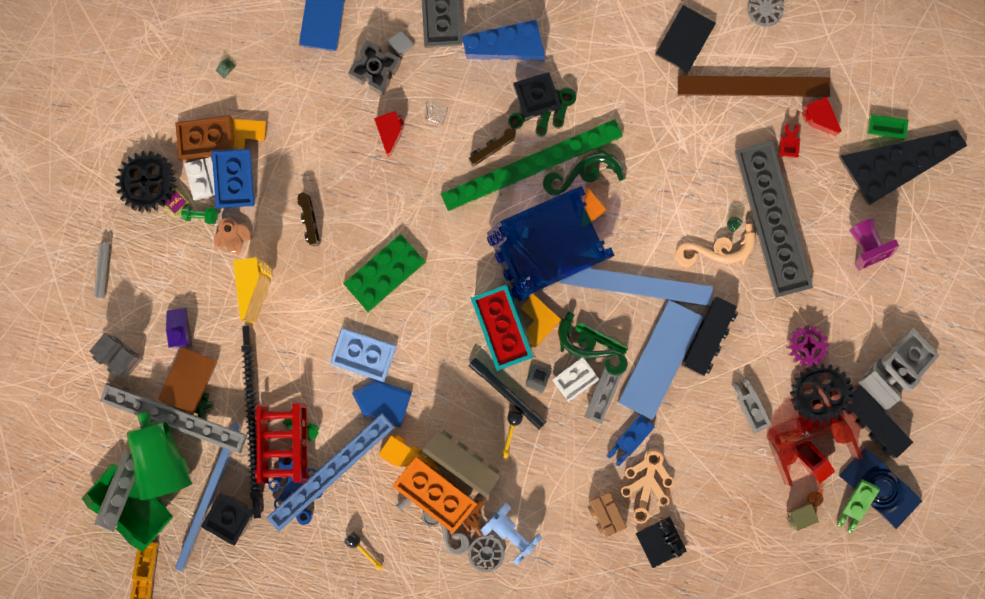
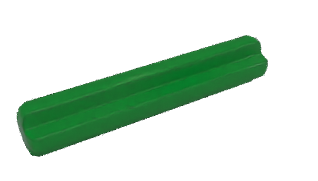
M578 322L575 328L577 332L592 335L596 342L613 351H618L624 355L627 353L628 346L583 322Z

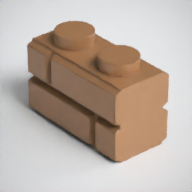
M610 491L589 500L590 506H588L591 516H596L599 521L596 526L600 534L604 533L608 537L627 528Z

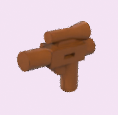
M479 498L476 507L462 524L468 532L472 530L471 525L478 536L481 537L484 534L480 531L482 526L478 522L480 519L479 510L485 503Z

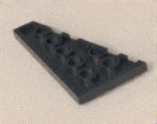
M953 130L839 156V159L868 205H871L968 145L959 131Z

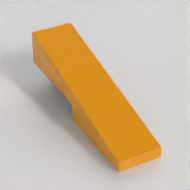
M151 542L143 552L137 549L130 599L152 598L158 543Z

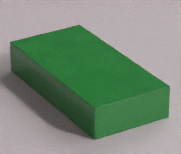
M870 115L867 134L905 140L909 120Z

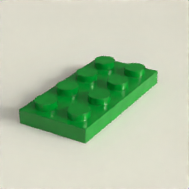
M399 234L343 284L369 313L426 262L403 235Z

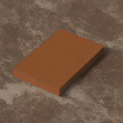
M231 115L175 122L178 160L180 161L212 157V150L235 149Z
M181 347L157 400L194 415L218 362Z

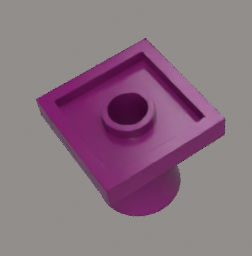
M873 218L862 221L849 230L863 251V254L859 256L855 263L858 271L892 257L899 247L896 239L883 244Z

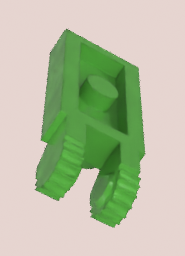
M861 479L843 508V513L837 522V526L842 527L847 517L850 516L853 519L847 531L852 533L880 491L879 487Z

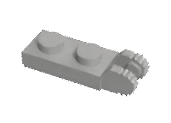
M746 377L742 380L749 392L748 394L743 396L736 382L732 384V387L738 397L737 400L753 434L772 425L756 391L753 390Z

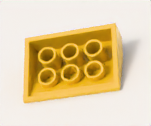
M257 257L233 260L240 320L256 323L270 285V278H273L272 267H269L266 262Z

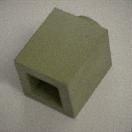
M805 503L787 511V522L790 528L794 527L797 531L819 522L811 503Z

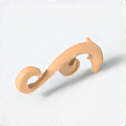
M745 225V239L740 243L744 245L735 253H722V248H725L727 252L732 248V242L728 238L723 237L715 241L713 245L714 251L693 243L681 244L676 250V260L682 266H692L696 262L698 255L694 253V256L690 259L684 257V251L692 248L715 261L732 263L741 260L744 265L756 243V233L753 232V225Z

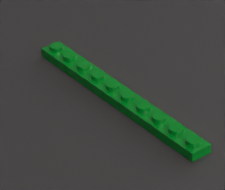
M616 119L445 191L441 193L442 199L448 212L618 140L623 135Z

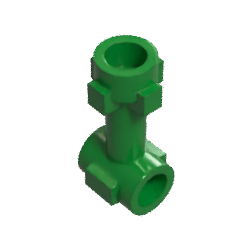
M186 206V208H182L181 219L191 221V218L205 219L204 223L216 224L219 213L217 208L206 207L205 211H194L192 207Z
M286 418L283 424L290 429L293 426V420ZM312 423L308 425V440L311 442L313 439H316L320 429Z

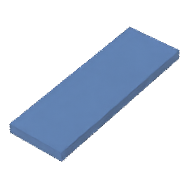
M671 300L668 301L618 401L619 404L653 420L704 318L703 316Z

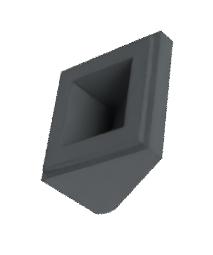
M534 364L526 387L543 393L552 371Z

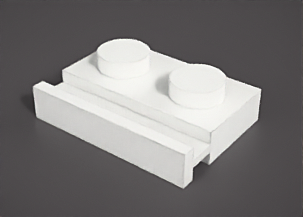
M212 157L184 163L193 200L197 201L214 196Z
M580 358L552 379L568 402L600 380L584 358Z

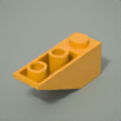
M392 435L379 453L380 457L394 466L407 467L417 455L434 469L439 470L440 468L437 465V461L430 456L426 458L421 455L423 451L416 446L409 447L406 445V440L399 435H396V437Z

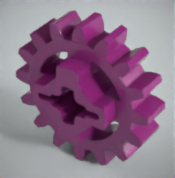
M808 325L804 326V330L798 327V333L791 332L793 338L787 339L791 345L786 346V349H791L792 351L788 355H794L793 362L800 361V366H804L805 362L807 367H811L812 362L815 365H819L818 359L824 361L823 354L829 353V351L825 350V347L830 346V344L824 342L828 337L821 336L823 330L816 332V326H812L811 330H809ZM803 334L802 340L796 343L797 339ZM811 334L816 336L819 342L815 341ZM808 341L812 348H804V344H807ZM820 349L819 353L814 357V352ZM797 350L803 353V357L797 353Z

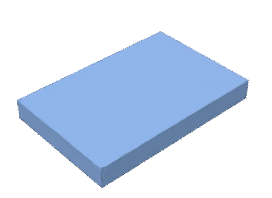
M342 328L330 364L385 382L397 346Z

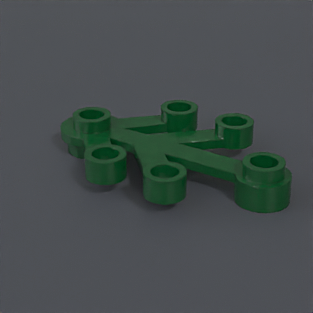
M568 87L561 90L555 89L561 104V109H559L557 117L552 122L556 129L563 127V119L567 107L572 106L576 101L575 91ZM566 94L570 96V100L568 101L564 100L563 96ZM551 112L542 115L540 124L535 130L537 136L543 137L546 135V127ZM514 113L510 115L508 124L512 129L517 130L523 126L524 122L530 119L524 120L523 114ZM518 119L519 124L513 125L512 121ZM557 119L561 120L562 124L559 126L555 124V120ZM544 128L545 132L540 134L537 130Z

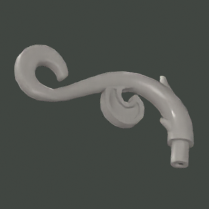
M403 496V499L396 506L401 511L407 505L410 506L414 503ZM425 511L423 512L422 521L425 525L435 527L439 524L437 520ZM441 524L443 540L447 550L453 555L464 554L470 546L468 536L461 532L453 533L452 538H459L461 540V545L458 548H454L449 541V530Z

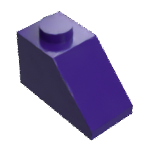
M187 308L167 311L166 334L168 348L192 345Z

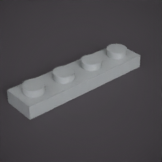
M123 453L94 522L95 526L109 532H114L135 481L133 458L129 453Z

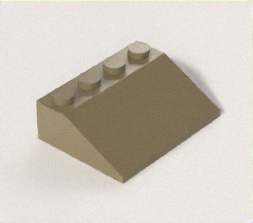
M438 430L422 451L487 498L500 478L499 470L491 464L486 466L482 463L484 459L478 454L474 453L471 455L467 452L468 447L460 441L456 444L451 440L453 436L445 430L442 433Z

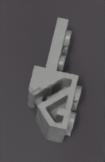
M911 328L887 355L877 359L857 383L883 410H887L902 399L903 389L910 392L922 380V375L940 355L915 328Z

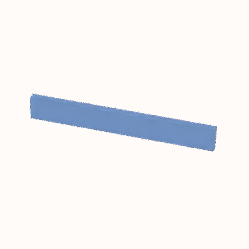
M564 264L561 265L559 284L711 306L713 292L712 286Z
M381 413L312 475L308 482L302 484L266 517L278 532L281 531L395 428L394 425Z
M234 423L231 429L241 432L243 426ZM223 447L176 563L175 569L179 571L186 569L202 529L201 525L208 514L233 452L232 450Z

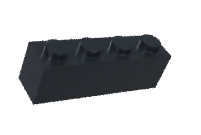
M717 296L714 297L682 367L701 376L710 373L713 367L711 361L714 356L717 357L722 348L719 346L722 339L727 338L730 331L728 326L730 322L735 321L738 315L736 311L738 306Z
M860 385L855 386L851 390L855 394V397H851L854 403L847 404L850 407V411L844 410V412L848 415L851 414L856 419L854 422L861 429L865 428L868 431V437L874 443L878 442L883 447L881 451L887 457L898 458L914 442Z

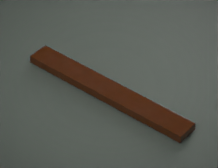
M678 76L677 96L830 97V77Z

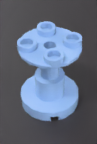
M504 503L492 515L490 520L483 525L480 531L486 536L493 529L502 539L507 537L520 550L512 561L517 566L526 554L529 555L536 547L535 545L543 537L538 533L528 542L514 529L516 524L506 516L512 507Z

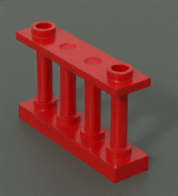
M296 403L292 404L290 411L268 412L267 406L257 405V411L255 412V419L257 421V469L255 470V477L257 483L269 484V477H292L293 482H308L307 405ZM291 418L293 420V428L291 430L269 431L268 419ZM292 438L293 447L286 450H269V439ZM292 457L293 467L291 469L269 470V458Z

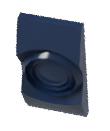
M866 448L839 475L853 490L856 489L861 479L879 487L880 491L870 506L895 529L922 502L909 486L901 481L882 461Z

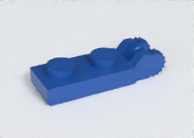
M640 414L615 442L616 445L606 456L610 459L620 447L624 454L616 461V465L619 467L636 450L655 426Z

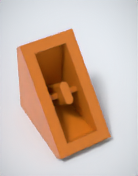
M585 189L582 229L587 228L606 213V209L590 189Z

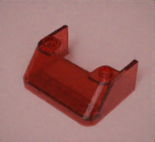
M838 415V422L832 418L831 424L824 420L823 425H821L819 420L813 424L811 418L806 422L804 416L773 426L767 431L766 438L785 485H793L787 466L795 463L798 458L796 445L825 434L832 433L837 443L847 444L852 459L860 460L863 458L852 429L844 417Z

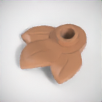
M225 218L218 225L219 231L214 236V245L217 250L226 247L229 252L238 255L242 248V241L251 240L252 234L245 225L237 224L231 218ZM230 225L232 229L230 231H226L224 229V226Z

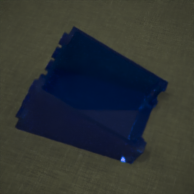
M582 186L508 217L497 223L487 232V241L491 247L493 246L496 252L495 258L504 269L503 275L506 281L510 282L512 286L511 292L519 302L615 256L611 247L604 248L605 242L604 240L600 241L584 208L587 204L581 200V197L585 195Z

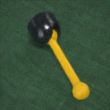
M513 411L508 413L507 420L511 427L505 449L501 453L504 458L509 456L508 449L514 427L522 422L523 414Z
M355 531L344 540L348 547H357L375 565L377 570L383 568L382 563L377 562L360 545V537Z

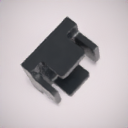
M221 492L201 527L235 546L248 528L255 511L248 508L247 504L235 497H229Z

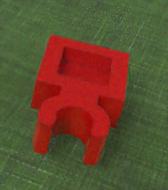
M785 124L783 131L786 137L780 138L778 157L799 158L801 138H795V135L799 132V125H795L794 132H790L788 130L789 124Z

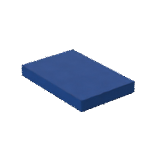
M306 0L299 46L337 52L345 0Z
M250 148L212 150L216 208L254 206Z

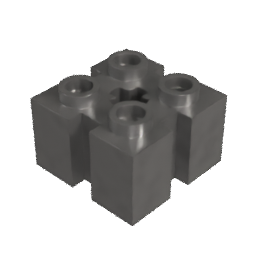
M366 40L359 52L362 59L360 62L354 61L348 74L350 78L361 84H364L365 81L369 82L370 89L384 95L390 84L388 76L396 74L401 65V59L386 51L385 55L382 54L379 46ZM376 65H378L379 69L377 71H372L371 67H375Z
M104 333L89 351L93 354L92 358L99 364L107 365V371L115 377L117 375L119 377L123 375L128 377L142 360L138 354L129 349L112 334Z

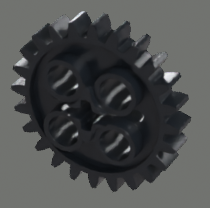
M142 151L141 156L134 153L135 159L128 156V164L122 162L124 169L118 168L121 175L115 176V178L119 179L120 182L116 183L115 186L121 188L116 193L122 195L120 200L126 201L125 205L127 207L131 206L132 210L136 211L138 209L141 213L144 210L151 213L152 208L158 211V205L165 207V200L171 202L168 196H175V193L171 190L177 188L173 182L177 181L178 178L172 176L176 171L171 169L173 165L170 162L167 163V158H161L162 155L159 153L154 155L152 151L148 155L145 151ZM158 168V173L152 176V170ZM136 170H139V176L134 178V172ZM159 186V192L157 194H153L154 188ZM141 188L140 195L135 197V191Z
M824 363L821 364L820 368H817L814 364V370H810L807 367V373L800 372L802 378L795 377L797 384L791 385L792 389L795 390L790 392L791 397H794L791 399L792 404H795L793 406L794 410L798 411L800 417L804 416L806 422L811 418L813 424L817 420H819L821 425H823L824 420L831 424L832 418L838 422V415L845 417L843 411H850V407L847 404L854 403L853 399H851V397H855L854 392L851 391L854 387L853 384H850V377L846 378L845 371L840 373L839 367L833 370L832 364L828 368H825ZM826 379L831 380L828 384H822ZM813 381H817L831 408L827 407ZM809 388L814 389V390H813L811 393H809V394L804 393L805 390H807V389H809ZM834 395L840 396L837 400H832L831 398ZM817 404L823 405L820 409H814V406Z

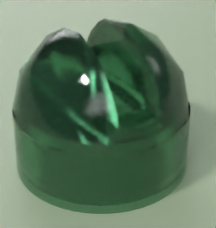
M736 216L731 217L727 221V227L734 233L743 221Z

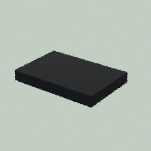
M683 5L655 55L688 73L716 23Z

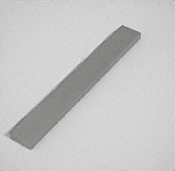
M106 384L100 399L102 403L134 415L148 411L153 422L166 420L172 429L237 453L242 452L247 438V434L110 384Z

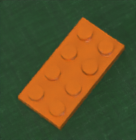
M417 455L392 485V487L452 533L457 530L478 503Z

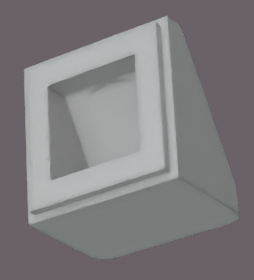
M402 31L387 41V44L400 58L414 46Z

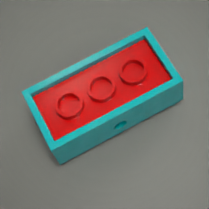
M506 284L471 298L497 371L535 358L509 285Z

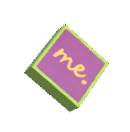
M174 189L172 192L175 193V196L169 195L168 197L171 202L165 200L164 204L177 216L182 211V208H185L190 202L177 189Z

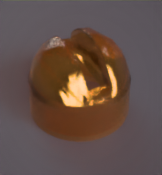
M812 491L808 494L807 501L812 506L818 507L823 503L824 497L820 492ZM819 495V496H820L819 499H818L817 502L814 504L813 501H814V500L816 499V497Z

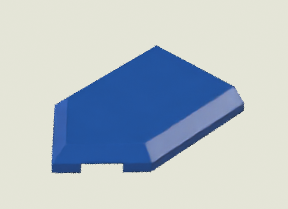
M375 380L353 391L352 394L364 417L375 420L383 413L395 427L401 428L412 391Z

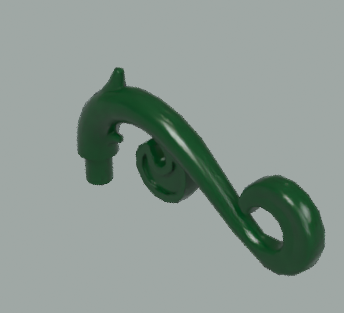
M598 148V153L585 157L575 166L561 188L553 189L551 185L555 179L563 182V177L554 172L545 176L543 188L550 195H560L569 188L579 174L583 181L594 182L599 176L598 169L591 166V172H587L586 167L596 162L607 164L606 168L612 169L620 182L626 179L623 172L624 167L615 156Z
M568 311L558 327L560 351L563 352L566 349L574 356L587 359L616 356L620 359V364L617 367H613L610 364V359H607L605 361L606 370L614 376L623 374L628 366V361L624 354L613 350L593 351L596 346V340L587 333L580 335L578 338L579 346H582L584 343L586 344L585 349H580L571 342L569 333L572 334L570 327L575 314Z

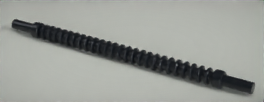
M242 326L243 346H241V352L244 353L242 355L244 358L242 363L245 364L242 367L245 369L243 372L245 374V377H243L245 382L243 384L246 385L244 396L247 397L244 400L247 402L245 404V407H247V410H245L247 415L245 417L248 418L246 429L249 430L246 432V434H249V437H247L249 448L247 450L250 451L248 462L251 463L248 466L251 468L249 471L251 473V476H249L251 481L249 483L252 484V487H250L252 490L250 492V499L253 500V511H255L253 516L256 519L261 518L260 498H262V492L260 489L262 487L259 486L255 477V470L257 469V421L255 420L257 409H255V406L257 404H254V401H256L254 390L256 388L253 387V384H255L253 382V379H255L253 373L255 371H252V368H254L252 362L254 360L251 359L254 355L251 354L253 352V345H251L250 326Z

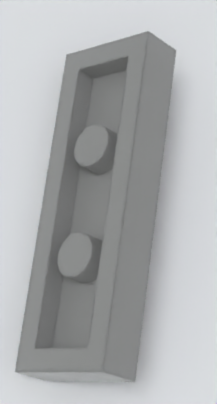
M605 367L584 417L602 424L623 374L618 376L611 375Z

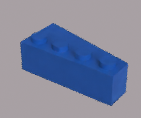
M537 19L462 36L466 59L545 60Z

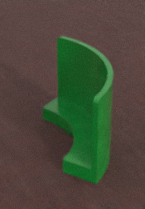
M111 464L82 497L86 506L96 514H98L118 467L115 464ZM134 481L115 529L131 546L143 552L169 523L173 515L156 497L140 500L138 488Z

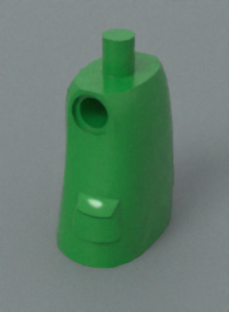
M148 411L137 414L140 427L129 430L127 432V439L133 458V475L140 500L170 494L192 485L187 460L180 455L167 421L151 423Z

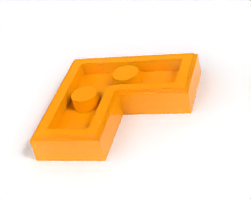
M232 119L235 149H245L246 140L265 141L266 121Z
M533 294L523 304L521 309L534 320L526 329L531 345L536 348L561 319Z

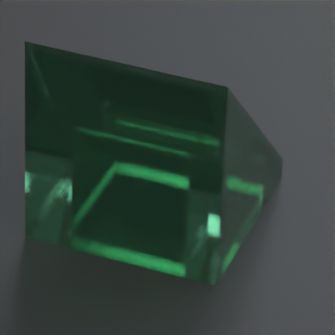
M227 58L220 62L216 71L225 78L236 65Z

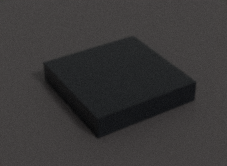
M550 72L513 82L524 120L561 109Z

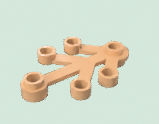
M657 449L647 451L642 462L634 467L625 469V476L633 479L636 473L647 468V473L644 477L620 489V494L628 498L634 491L643 486L639 507L633 512V518L638 523H645L649 518L646 508L651 488L657 496L660 506L666 507L670 503L669 497L664 495L654 478L656 469L662 478L664 487L671 488L674 485V479L668 475L662 465L664 460L663 454ZM652 455L657 456L656 462H651L650 457ZM629 469L634 471V475L631 477L627 475ZM667 478L671 479V484L669 486L665 485V480ZM628 488L630 493L624 495L623 489ZM662 497L667 498L666 504H661L660 499ZM640 511L644 513V517L641 519L637 517V513Z

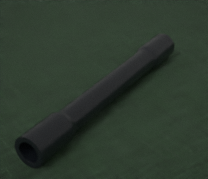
M476 357L471 361L468 366L517 408L538 430L544 426L547 421L494 376Z

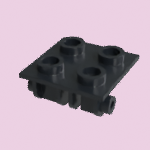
M670 516L635 533L652 568L675 557L678 558L687 552Z

